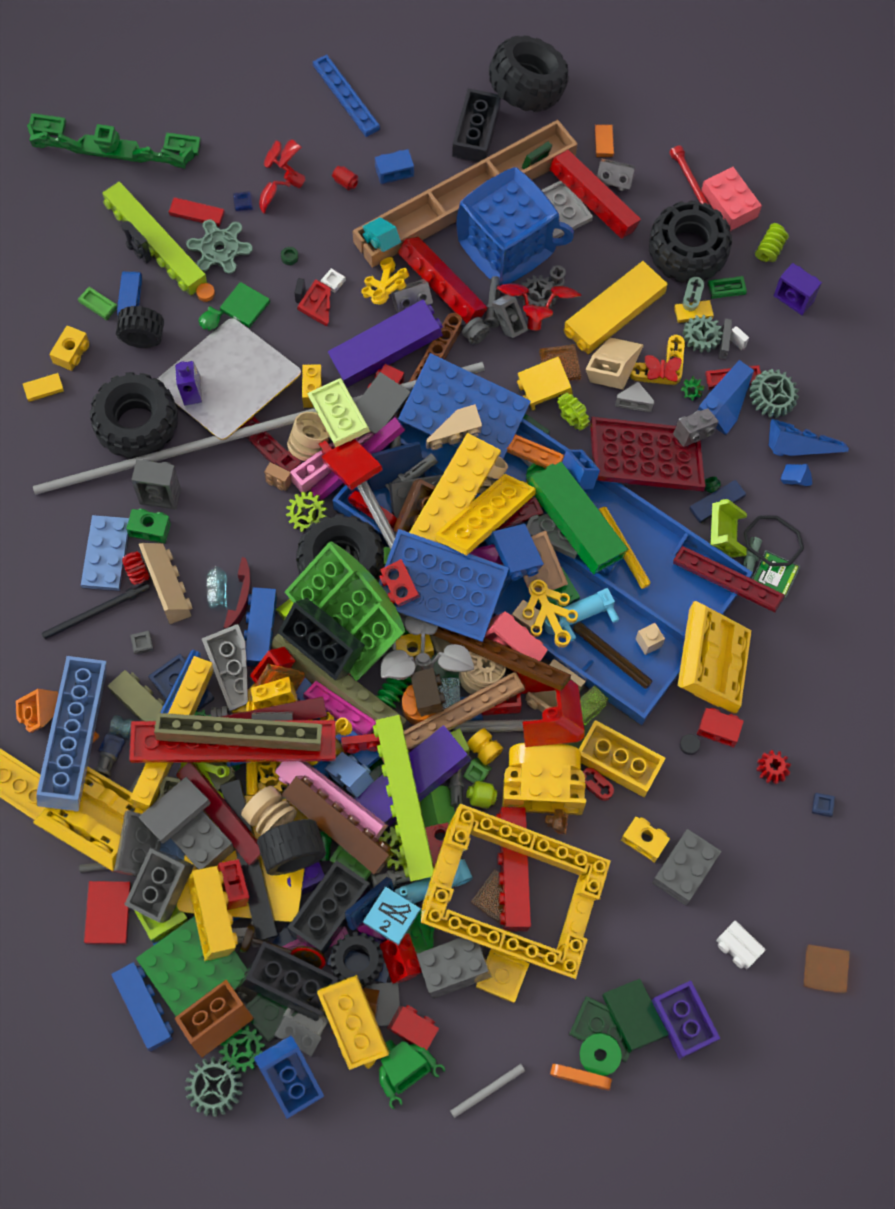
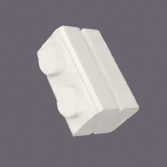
M736 920L716 940L719 943L718 947L726 954L729 952L734 957L733 962L739 968L744 967L746 970L766 950Z

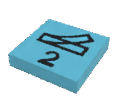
M385 887L364 919L363 924L399 945L421 911V908Z

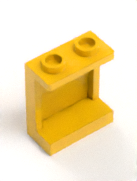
M559 357L518 373L520 380H517L520 391L524 390L526 394L523 397L531 401L529 405L532 411L536 409L535 405L564 393L573 395L571 385Z

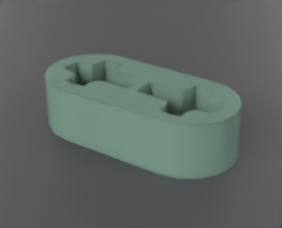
M692 277L688 281L683 299V307L687 311H694L699 305L704 287V282L699 277ZM694 283H698L696 292L692 291ZM693 296L694 303L689 305L690 297Z

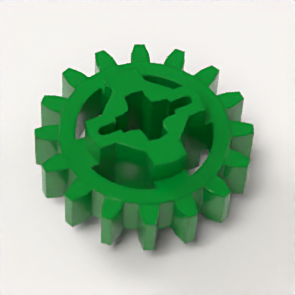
M246 1026L245 1030L241 1028L226 1039V1042L220 1044L224 1049L220 1050L219 1054L225 1055L222 1062H230V1065L227 1067L228 1069L235 1066L236 1073L239 1072L240 1068H242L244 1073H247V1067H250L252 1070L255 1069L254 1063L256 1061L254 1057L262 1053L261 1049L266 1047L265 1044L260 1043L263 1037L261 1035L256 1037L258 1032L256 1029L250 1032L249 1026ZM247 1035L244 1039H235L237 1036ZM254 1041L256 1043V1053L251 1048ZM246 1044L245 1048L247 1049V1051L245 1053L241 1052L240 1054H238V1047H243ZM229 1045L233 1047L231 1058L228 1052ZM248 1058L250 1060L246 1063H238L241 1059Z

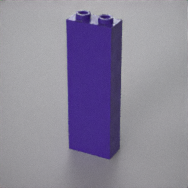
M423 299L329 350L328 354L346 387L382 369L384 364L390 365L443 336L441 332L443 326L438 318L435 319L433 317L435 312L430 304L427 305Z
M444 725L409 753L419 802L472 760ZM381 775L358 798L354 797V799L388 825L387 828H389L397 821V817H393L390 805L394 804L392 797H388L386 785H389L388 777Z

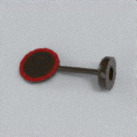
M248 924L239 950L240 952H247L251 942L258 945L262 944L263 940L253 937L256 930L255 925ZM266 942L321 970L325 966L326 958L324 954L313 947L297 946L291 950Z

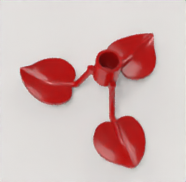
M292 139L287 142L282 152L281 143L276 140L265 157L264 166L266 168H269L275 162L286 171L284 175L286 182L274 181L273 183L269 182L265 186L259 199V206L264 214L276 193L277 185H286L288 187L293 185L301 188L304 184L305 176L287 164L302 148ZM281 152V159L278 161L276 158Z
M508 283L496 288V290L499 289L507 295H522L524 297L525 305L523 310L528 317L527 328L530 330H541L542 320L553 315V311L549 309V306L555 296L561 298L581 296V293L570 287L554 286L551 288L553 293L546 306L543 307L529 305L527 296L529 289L523 285Z

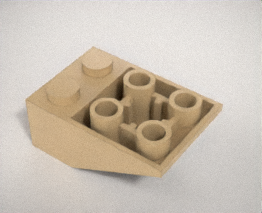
M609 338L592 355L586 368L589 381L591 383L624 389L643 348V344Z
M476 404L456 410L427 439L426 448L436 450L442 448V444L445 443L450 445L459 443L460 439L465 438L467 433L478 437V433H481L482 423Z

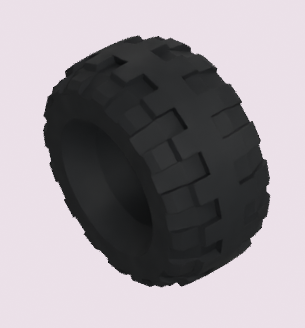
M526 35L512 36L502 42L496 49L488 70L489 81L492 83L491 86L498 93V96L503 101H507L509 105L521 108L524 111L541 112V110L550 109L560 100L569 80L568 65L566 60L563 59V55L555 50L551 44H547L539 38H532Z
M689 200L688 203L683 201L673 204V207L669 206L664 209L658 218L656 217L649 238L650 256H652L653 263L658 270L662 269L665 276L668 278L673 277L677 279V282L684 283L692 277H699L704 281L714 277L715 273L721 271L729 257L732 245L731 228L727 220L723 219L722 213L717 209H712L711 205L705 202L703 204L697 203L695 200ZM682 232L695 233L700 235L706 244L699 247H690L681 243L676 235Z
M133 372L125 373V376L119 377L116 375L112 377L108 384L104 383L98 389L99 393L95 394L91 402L90 420L94 433L104 448H108L111 453L117 456L124 455L125 458L132 459L136 458V456H143L162 450L164 444L169 443L174 436L178 417L174 398L163 382L156 378L152 379L148 374L140 373V375H135ZM133 408H143L152 413L150 419L144 425L137 428H126L118 424L120 417L126 411Z
M336 514L334 517L325 516L320 518L318 523L311 524L306 529V533L301 536L296 551L299 575L324 547L332 541L341 548L346 549V546H349L351 551L354 552L355 550L359 557V563L379 583V576L382 575L380 569L384 568V548L379 534L374 531V527L368 522H362L359 517L353 515L350 517L344 516V514Z

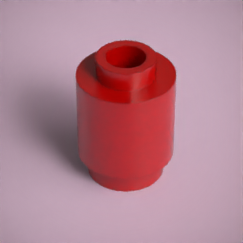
M337 166L332 173L334 181L347 190L354 189L359 182L358 175L344 166Z

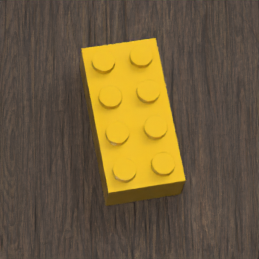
M596 720L579 748L581 764L594 768L603 776L644 798L666 759Z
M217 866L192 871L187 879L204 959L208 961L229 956L236 948L238 940L236 933H232L231 924H233L231 912H228L226 907L228 897L226 891L223 892L222 872H218Z

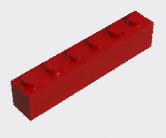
M567 150L554 158L549 170L621 239L635 231L641 219L576 156Z
M420 237L405 239L398 254L461 316L462 320L468 324L476 317L482 318L488 307Z
M501 807L499 814H496L497 818L526 828V807ZM500 846V853L497 854V864L501 865V872L498 873V885L502 886V892H499V905H502L499 923L503 925V930L528 932L531 927L528 856Z

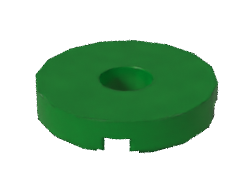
M603 1032L588 1036L582 1043L580 1061L588 1072L607 1076L613 1073L620 1065L622 1058L621 1048L618 1041L611 1035ZM597 1049L605 1050L607 1053L606 1058L603 1060L597 1059L595 1051Z

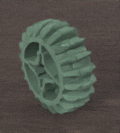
M770 369L768 372L765 370L755 377L756 379L752 381V386L749 390L752 392L749 398L754 399L752 405H757L756 410L761 409L762 415L768 413V417L774 415L775 418H778L780 415L783 417L793 410L799 398L797 395L799 389L794 388L797 382H791L792 376L787 378L786 372L780 374V369L775 372L773 369ZM773 402H776V403H778V404L782 403V405H774V404H772V403H773Z
M211 1057V1064H208V1061L203 1059L204 1067H201L198 1063L195 1064L198 1071L190 1070L189 1072L194 1078H186V1082L192 1084V1086L185 1087V1091H192L186 1098L188 1100L194 1098L190 1104L191 1107L199 1104L196 1110L198 1113L202 1112L205 1108V1116H208L210 1110H212L213 1116L217 1117L218 1109H220L222 1115L226 1114L224 1107L227 1106L229 1110H232L233 1107L229 1103L233 1101L238 1104L239 1100L234 1096L235 1094L242 1095L240 1090H236L238 1087H243L242 1082H236V1080L242 1077L241 1074L233 1075L236 1070L235 1066L229 1070L227 1067L230 1065V1062L227 1061L223 1065V1058L218 1060V1064H216L215 1057ZM218 1069L226 1073L217 1078H212L207 1072ZM203 1077L206 1085L198 1096L197 1085L200 1078ZM230 1078L231 1090L226 1097L223 1093V1086ZM208 1079H210V1081L214 1082L215 1084L216 1082H219L217 1088L220 1092V1095L213 1089L212 1092L209 1091L211 1089V1085ZM214 1095L221 1100L218 1104L203 1102L205 1098L208 1099Z

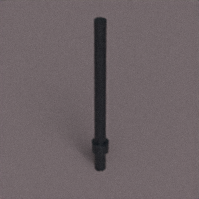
M147 582L134 589L131 587L125 590V593L42 632L44 639L54 636L129 599L131 601L137 598V595L149 590L150 587Z

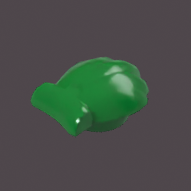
M209 306L208 311L199 317V325L203 329H215L223 312Z

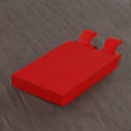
M356 439L334 449H331L325 440L318 444L324 454L321 456L323 462L350 490H353L383 470L381 464Z

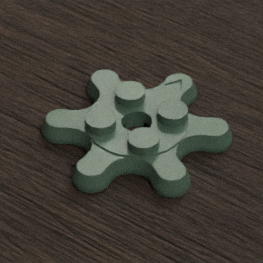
M206 220L203 223V229L206 232L205 236L200 239L191 238L186 243L189 250L202 253V257L196 265L203 272H206L212 265L217 264L223 267L227 274H233L236 270V264L233 259L238 255H250L253 250L250 243H243L237 240V236L242 231V225L239 222H232L228 228L219 229L213 220ZM223 245L224 249L216 250L215 247Z

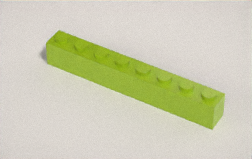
M120 181L103 192L105 207L113 211L118 221L131 222L147 239L151 256L156 258L161 268L164 267L172 280L176 279L182 291H187L191 296L196 292L200 284L207 283L205 273Z
M396 715L375 720L376 725H373L375 737H379L381 744L377 745L380 757L384 758L385 765H382L384 777H388L389 785H386L388 797H392L394 804L390 805L393 817H397L398 825H395L397 838L401 837L402 845L399 846L401 857H405L407 863L404 866L406 878L410 877V881L432 877L434 865L401 716Z

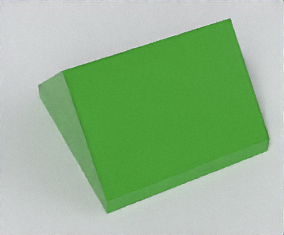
M448 786L437 787L420 801L425 827L447 822L450 824L455 811L454 807L450 806L451 796Z

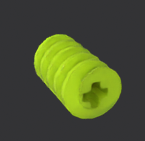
M777 223L770 225L755 252V256L759 260L764 262H775L777 260V256H779L786 240L789 238L783 226Z

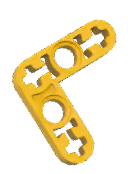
M673 335L669 338L667 344L666 363L674 356L682 359L681 366L676 371L678 376L677 382L670 381L666 377L648 380L647 376H645V370L649 372V369L645 363L639 362L635 363L630 378L640 382L668 385L678 384L683 371V337ZM674 342L678 344L677 351H674Z

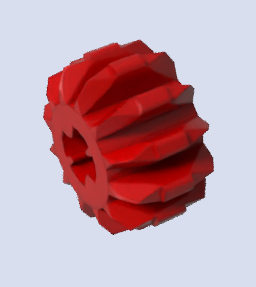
M138 551L131 552L123 557L122 562L132 584H141L149 579L147 567L142 555Z
M770 750L769 755L763 753L762 759L757 761L760 765L757 767V771L762 772L760 778H767L766 783H769L771 779L774 784H778L779 780L784 782L786 780L785 776L790 774L788 769L791 767V764L786 763L787 756L780 757L781 751L775 755L774 751ZM771 764H773L774 767H777V770H773V768L770 767Z

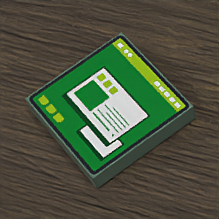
M765 550L763 555L772 563L789 562ZM761 560L752 579L784 594L786 598L800 566L792 563L790 566H769Z

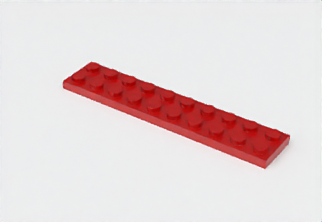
M281 720L284 722L322 724L320 751L156 740L155 737L156 721H131L130 763L336 761L335 720Z

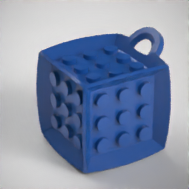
M517 167L510 168L496 175L473 190L461 200L457 214V236L459 243L477 267L490 280L493 276L500 278V286L511 283L526 275L551 256L556 246L569 244L574 237L573 228L564 222H560L559 213L547 196ZM554 229L562 230L564 236L553 238Z

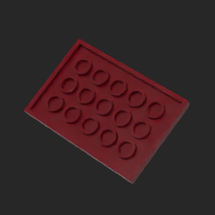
M599 417L591 418L592 458L594 464L600 469L597 481L704 491L705 479L700 440L683 447L673 435L676 428L673 425Z

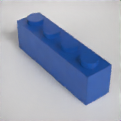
M253 587L252 594L248 596V605H251L250 612L246 613V623L249 624L248 630L244 631V640L246 641V663L249 667H257L266 653L271 650L277 604L276 589Z
M133 962L112 973L111 975L147 1049L151 1052L173 1040L171 1034L174 1031L169 1021L164 1022L161 1016L165 1014L159 1002L155 1003L153 999L155 992L150 984L146 985L143 979L146 977V974L141 965L137 967Z

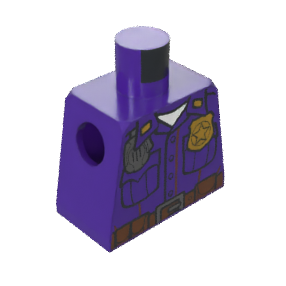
M193 361L179 362L175 365L176 384L184 406L202 403L200 373ZM188 386H191L192 390L188 391Z

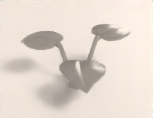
M407 616L405 620L406 630L413 635L421 634V653L414 660L413 657L408 658V654L403 650L391 651L382 662L381 678H407L414 671L418 672L433 668L437 660L443 669L454 672L474 670V664L469 651L465 647L456 644L447 646L444 649V653L439 652L431 661L430 656L424 653L425 634L432 635L436 633L438 626Z

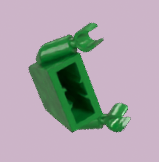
M392 1040L385 1042L389 1055L380 1059L383 1065L379 1068V1082L386 1096L390 1098V1107L395 1110L392 1105L394 1099H398L402 1106V1100L395 1095L396 1092L398 1095L430 1071L434 1077L439 1078L435 1069L439 1067L445 1072V1067L441 1064L437 1065L435 1063L436 1059L423 1047H419L416 1044L408 1045L405 1041L396 1046Z

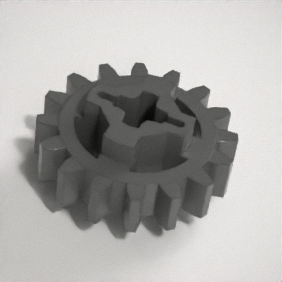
M533 275L532 280L526 278V283L522 282V285L529 289L527 293L529 305L545 307L550 298L549 296L553 293L551 288L554 287L555 282H549V277L543 279L542 275L539 278ZM521 295V296H520V301H523V306H524V305H525V299H524V297ZM555 296L549 306V309H551V305L556 304V299L558 298V296Z

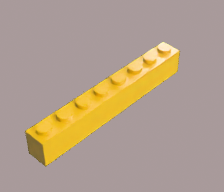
M193 657L168 714H195L213 674L212 662ZM173 762L145 764L130 797L132 806L146 811L156 802L160 794L161 783L168 776Z

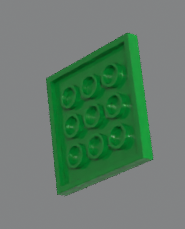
M195 916L136 958L175 1016H178L226 979L232 988L236 990L241 986L248 971L234 950L229 956L205 961Z

